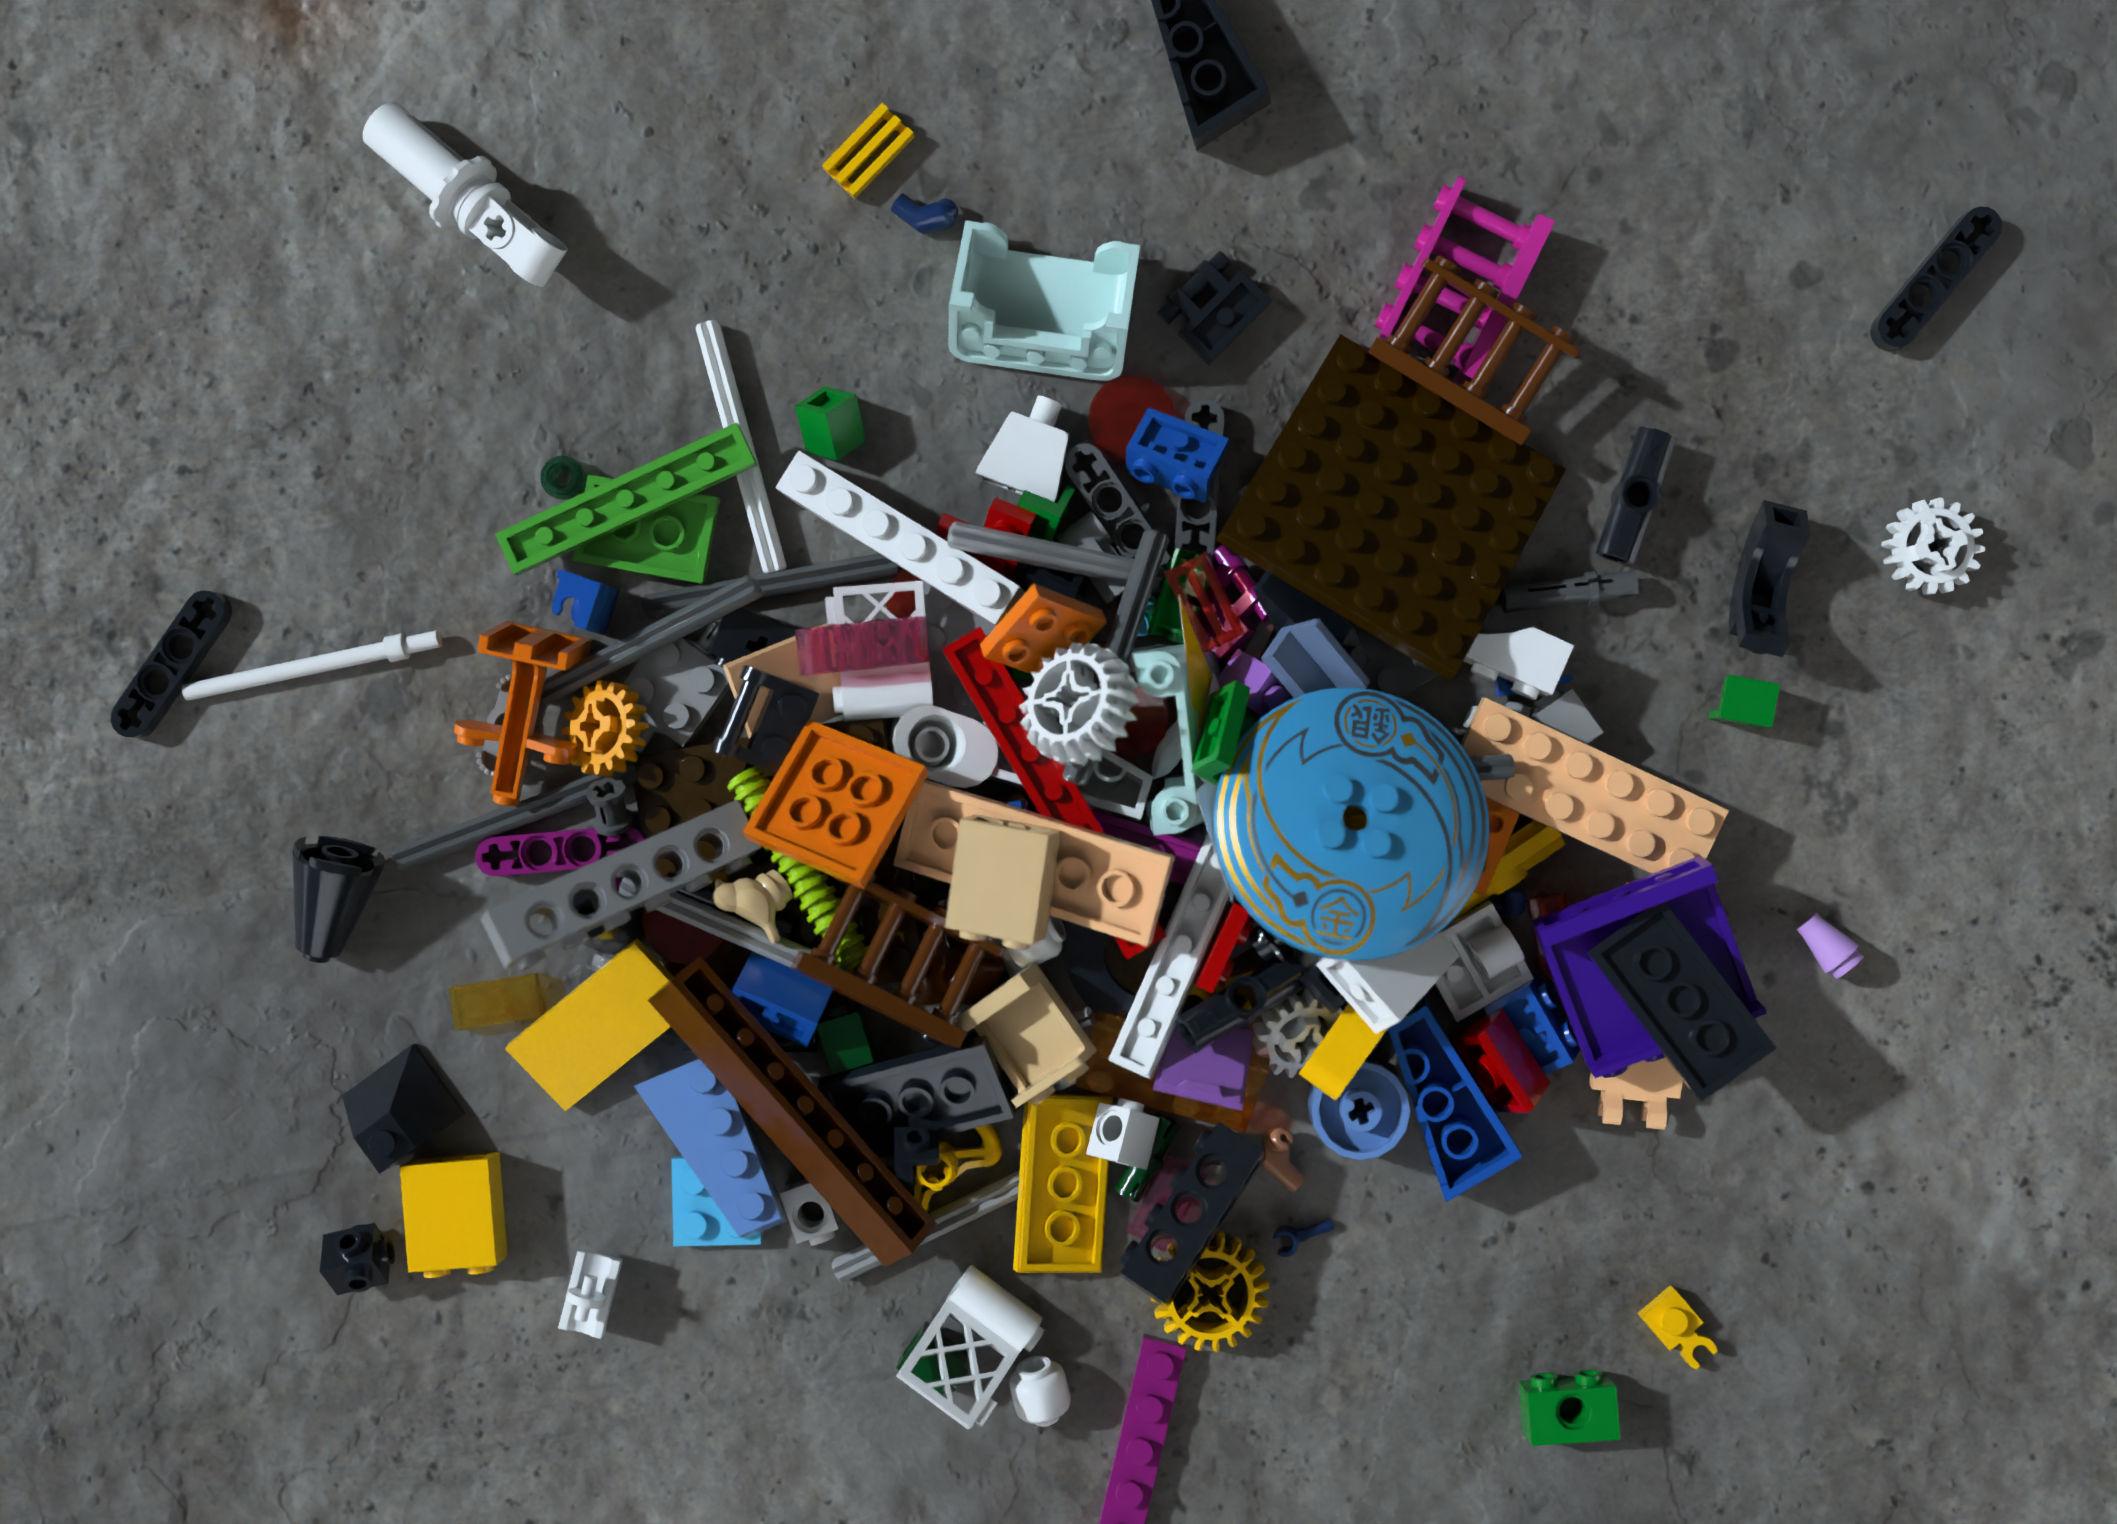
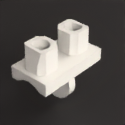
M582 1248L577 1251L558 1326L559 1329L582 1332L598 1339L604 1336L623 1261L622 1258Z

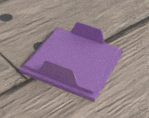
M1175 1025L1157 1066L1153 1090L1242 1111L1254 1031L1238 1028L1200 1052L1195 1053L1186 1046L1179 1035L1177 1025Z

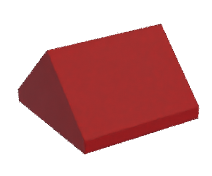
M1503 1008L1449 1035L1497 1112L1528 1113L1535 1108L1549 1086L1550 1081Z

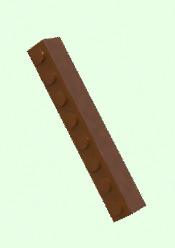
M701 956L675 974L648 999V1002L884 1267L913 1254L937 1223Z

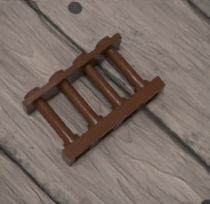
M1438 255L1434 262L1425 258L1420 268L1430 273V278L1395 335L1389 334L1386 341L1377 337L1368 353L1515 443L1522 445L1531 432V429L1523 425L1527 418L1523 414L1561 354L1571 359H1577L1581 351L1572 346L1576 338L1555 325L1548 331L1534 323L1538 315L1517 302H1514L1513 306L1509 308L1496 300L1500 292L1480 279L1476 278L1473 285L1457 276L1461 268L1444 257ZM1446 284L1470 298L1433 358L1427 357L1424 364L1408 355L1412 349L1409 344ZM1486 307L1508 320L1472 380L1470 382L1466 380L1463 386L1460 387L1447 379L1450 370L1447 368ZM1524 330L1546 343V346L1509 405L1504 403L1501 409L1498 410L1485 402L1488 393L1485 391Z
M872 874L864 889L835 877L836 880L848 885L837 911L818 949L813 947L810 954L805 951L798 952L790 969L948 1047L960 1048L967 1031L956 1026L959 1019L955 1015L984 954L991 958H1002L1005 949L995 944L997 938L987 936L984 941L961 938L959 936L960 930L945 928L947 910L933 906L932 910L929 911L915 904L918 899L915 894L898 886H893L892 890L889 891L876 884L878 876ZM864 895H867L889 907L859 969L853 968L852 973L849 974L835 967L838 959L834 956ZM904 915H907L929 927L899 989L894 988L890 994L876 987L879 979L875 975ZM944 935H947L967 945L968 948L939 1009L934 1007L930 1014L916 1007L919 999L915 996Z

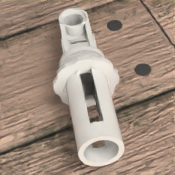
M397 102L386 103L374 111L363 129L364 143L433 201L429 208V214L436 221V225L442 229L458 226L460 231L468 238H479L486 246L505 260L516 274L535 286L544 287L568 248L562 241L544 230L529 215L511 202L510 192L500 183L495 182L497 172L496 168L491 165V161L484 156H477L470 160L462 158Z

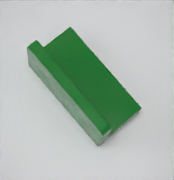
M1237 680L1210 694L1191 772L1217 786L1222 772L1232 767L1237 744L1258 719L1255 712L1246 708L1251 688Z

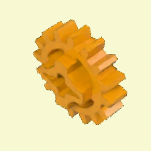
M597 680L596 686H583V698L578 696L572 697L575 709L573 712L565 711L564 716L570 720V725L561 729V734L569 736L570 741L578 745L576 756L572 757L570 761L572 765L581 766V772L586 774L613 777L614 771L621 773L627 771L626 760L633 762L638 760L634 750L636 746H645L646 741L640 737V731L648 729L649 723L641 722L640 716L647 709L646 706L636 704L640 695L637 692L629 691L627 685Z

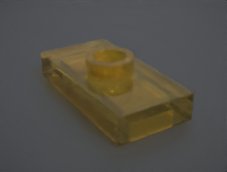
M538 972L448 987L455 1031L537 1018L545 1014Z

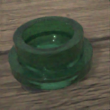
M569 456L553 457L542 468L540 476L542 487L550 496L556 499H571L577 496L585 485L583 467L578 461ZM562 471H569L571 475L570 482L565 486H560L557 482L558 475Z

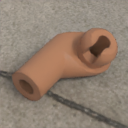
M1273 1128L1265 1134L1262 1140V1150H1264L1265 1156L1262 1165L1265 1170L1293 1193L1302 1185L1306 1176L1289 1162L1290 1144L1293 1143L1292 1134L1285 1128Z

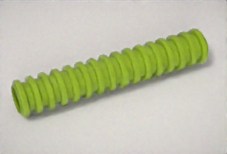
M756 766L735 776L727 786L729 792L735 791L737 796H735L734 800L738 799L739 803H742L745 815H749L750 818L771 784L770 779L762 777L764 773L763 768ZM763 847L765 851H771L773 856H771L770 860L772 863L778 862L780 866L777 870L780 875L785 874L789 887H793V898H799L802 902L799 906L801 911L807 910L809 914L806 918L808 923L814 922L816 925L814 929L815 934H821L824 937L842 898L836 899L834 895L836 888L828 886V875H822L815 868ZM856 922L850 924L834 956L838 959L837 962L839 963L836 967L843 971L862 962L869 946L865 947L863 943L866 939L863 934L858 935L855 929L858 928Z

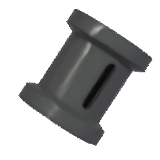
M607 777L595 781L586 790L587 798L594 805L596 812L594 819L595 830L604 836H616L627 832L634 823L633 814L626 808L624 800L627 793L626 786L621 779L615 777Z

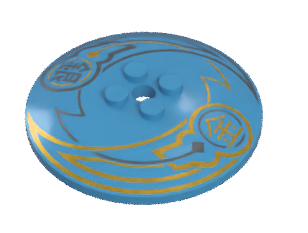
M1332 688L1303 694L1286 701L1259 719L1245 733L1237 744L1232 767L1223 771L1219 779L1213 809V834L1220 866L1230 888L1249 915L1264 929L1290 946L1312 955L1342 961H1368L1397 955L1420 945L1447 926L1461 911L1473 893L1484 867L1488 850L1489 817L1484 790L1472 761L1460 743L1438 720L1410 702L1387 693L1361 688ZM1349 807L1361 809L1367 818L1365 829L1360 831L1349 829L1343 822L1344 810Z

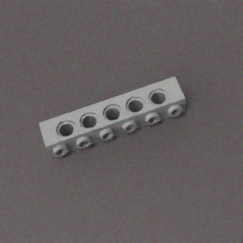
M737 799L486 909L480 919L504 969L518 963L520 970H523L547 958L544 952L547 949L561 944L563 950L572 948L589 939L587 934L589 930L603 925L606 931L614 929L631 920L629 912L645 906L647 912L653 911L671 902L670 894L685 887L689 894L712 883L713 881L710 876L725 869L728 875H732L753 864L750 857L761 846L747 840L743 835L742 831L748 823V819ZM699 841L710 843L715 849L716 858L706 859L701 856L697 849V843ZM666 859L672 862L676 869V876L668 878L660 874L656 865L657 860ZM625 877L630 879L635 886V895L624 896L619 893L615 886V878ZM578 895L588 897L594 905V914L582 915L578 913L573 906V897ZM535 914L546 916L551 921L552 932L546 935L535 932L530 926V916Z

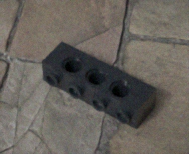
M1218 1122L1213 1131L1206 1128L1200 1135L1193 1148L1197 1156L1189 1168L1182 1165L1169 1184V1188L1173 1190L1172 1194L1164 1206L1159 1202L1156 1203L1144 1222V1225L1149 1229L1139 1243L1135 1240L1131 1241L1119 1260V1263L1124 1266L1120 1271L1123 1279L1167 1309L1265 1159L1264 1150L1221 1122ZM1210 1165H1219L1226 1170L1227 1175L1222 1183L1209 1185L1202 1180V1172ZM1186 1202H1195L1202 1208L1200 1218L1193 1223H1185L1177 1217L1179 1207ZM1170 1239L1177 1244V1253L1171 1260L1160 1261L1153 1256V1248L1158 1241Z

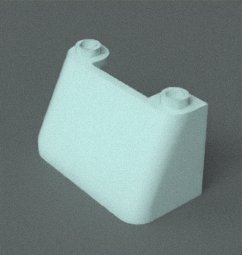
M965 221L949 301L948 347L950 352L956 358L970 363L1097 381L1116 379L1123 370L1140 245L1121 241H1111L1102 244L1095 252L1094 262L1008 250V238L1002 229L992 223Z
M1199 642L1211 675L1213 676L1214 671L1217 679L1220 675L1219 660L1207 644ZM1174 643L1133 648L1129 659L1131 672H1136L1138 684L1143 691L1155 697L1176 695L1184 774L1164 776V787L1154 799L1146 801L1145 808L1147 823L1154 836L1179 833L1205 822L1197 800V790L1205 782L1191 772L1200 736L1197 730L1198 712L1192 709L1190 701L1184 644Z

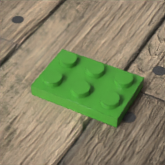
M588 475L585 492L612 479ZM696 493L575 549L573 561L703 585L706 583L720 499Z

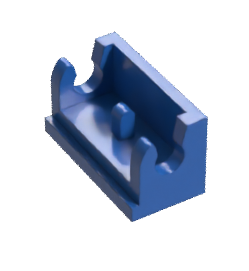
M558 569L556 578L560 580L552 601L554 615L559 616L562 613L563 603L566 599L574 598L571 606V618L574 621V626L605 636L620 590Z
M752 951L732 993L764 1029L807 1047L833 989L790 969L786 965Z

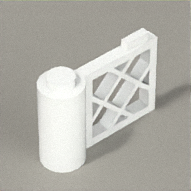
M923 581L833 587L834 597H825L827 625L836 624L840 663L841 686L832 687L834 712L844 713V722L901 717L911 708L922 705L933 706ZM914 591L916 610L905 623L901 622L884 607L895 593ZM888 593L880 603L871 596L872 594ZM862 595L876 608L858 627L845 616L843 597ZM879 611L900 627L884 647L863 631ZM915 618H917L918 635L908 628ZM845 622L855 630L848 641ZM904 631L919 643L920 662L901 663L888 652L889 648ZM859 635L880 651L868 666L849 667L848 648ZM883 655L894 663L876 665Z
M970 1265L949 1293L946 1302L896 1377L966 1429H970L974 1423L982 1427L997 1405L991 1399V1396L1023 1348L1030 1352L1043 1335L1044 1329L1039 1326L1043 1317L973 1265ZM948 1316L963 1326L965 1344L943 1347L940 1327ZM972 1333L982 1341L973 1342ZM934 1338L936 1349L926 1350V1348ZM990 1346L1004 1356L995 1371L979 1374L975 1348ZM967 1350L971 1375L949 1379L944 1353ZM937 1355L941 1381L925 1383L911 1373L921 1357ZM990 1378L982 1391L981 1380ZM973 1381L976 1401L968 1414L953 1404L950 1385ZM942 1387L944 1396L933 1388Z

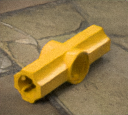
M1533 819L1511 833L1486 895H1478L1473 892L1461 911L1454 918H1459L1492 894H1501L1523 880L1528 875L1527 870L1545 860L1565 845L1561 833Z

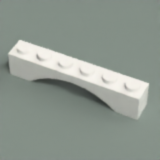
M801 451L797 452L775 487L796 504L883 555L994 627L998 625L1026 593L1014 582L962 550L950 548L944 539Z
M1534 627L1512 633H1478L1464 662L1473 665L1470 670L1473 674L1495 682L1498 676L1513 683L1511 688L1513 692L1536 700L1538 695L1543 697L1553 694L1574 645Z

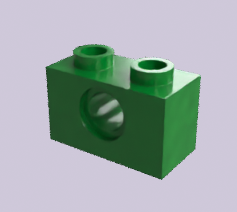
M1591 1369L1579 1370L1575 1372V1377L1558 1378V1375L1554 1373H1536L1531 1375V1380L1519 1381L1522 1433L1531 1446L1621 1440L1617 1386L1606 1374L1602 1375L1601 1371ZM1570 1397L1578 1398V1404L1574 1411L1567 1414L1559 1413L1560 1405L1565 1399Z

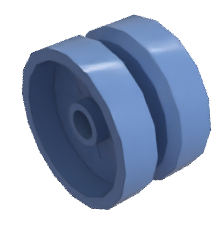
M1366 1058L1336 1101L1309 1082L1305 1099L1308 1119L1324 1144L1340 1156L1356 1160L1380 1157L1393 1149L1405 1134L1410 1117L1407 1092L1399 1079L1374 1058ZM1360 1098L1363 1102L1362 1108L1359 1111L1352 1112L1354 1109L1353 1101Z

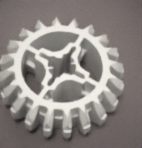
M1072 642L1069 650L1056 647L1054 660L1042 658L1044 668L1040 672H1030L1034 682L1032 686L1022 688L1029 697L1027 701L1019 705L1022 712L1026 714L1020 723L1024 726L1025 730L1029 731L1026 738L1040 750L1042 755L1050 759L1053 758L1061 764L1070 765L1073 762L1076 765L1085 766L1089 758L1093 761H1101L1103 749L1116 751L1114 740L1117 736L1128 737L1124 725L1127 721L1136 720L1129 709L1140 702L1136 695L1132 693L1138 684L1129 675L1131 670L1128 668V665L1117 658V654L1109 649H1103L1094 643L1088 642L1084 646L1081 643ZM1094 674L1099 676L1101 690H1097V684L1094 683ZM1058 717H1060V724L1064 725L1062 735L1058 728Z

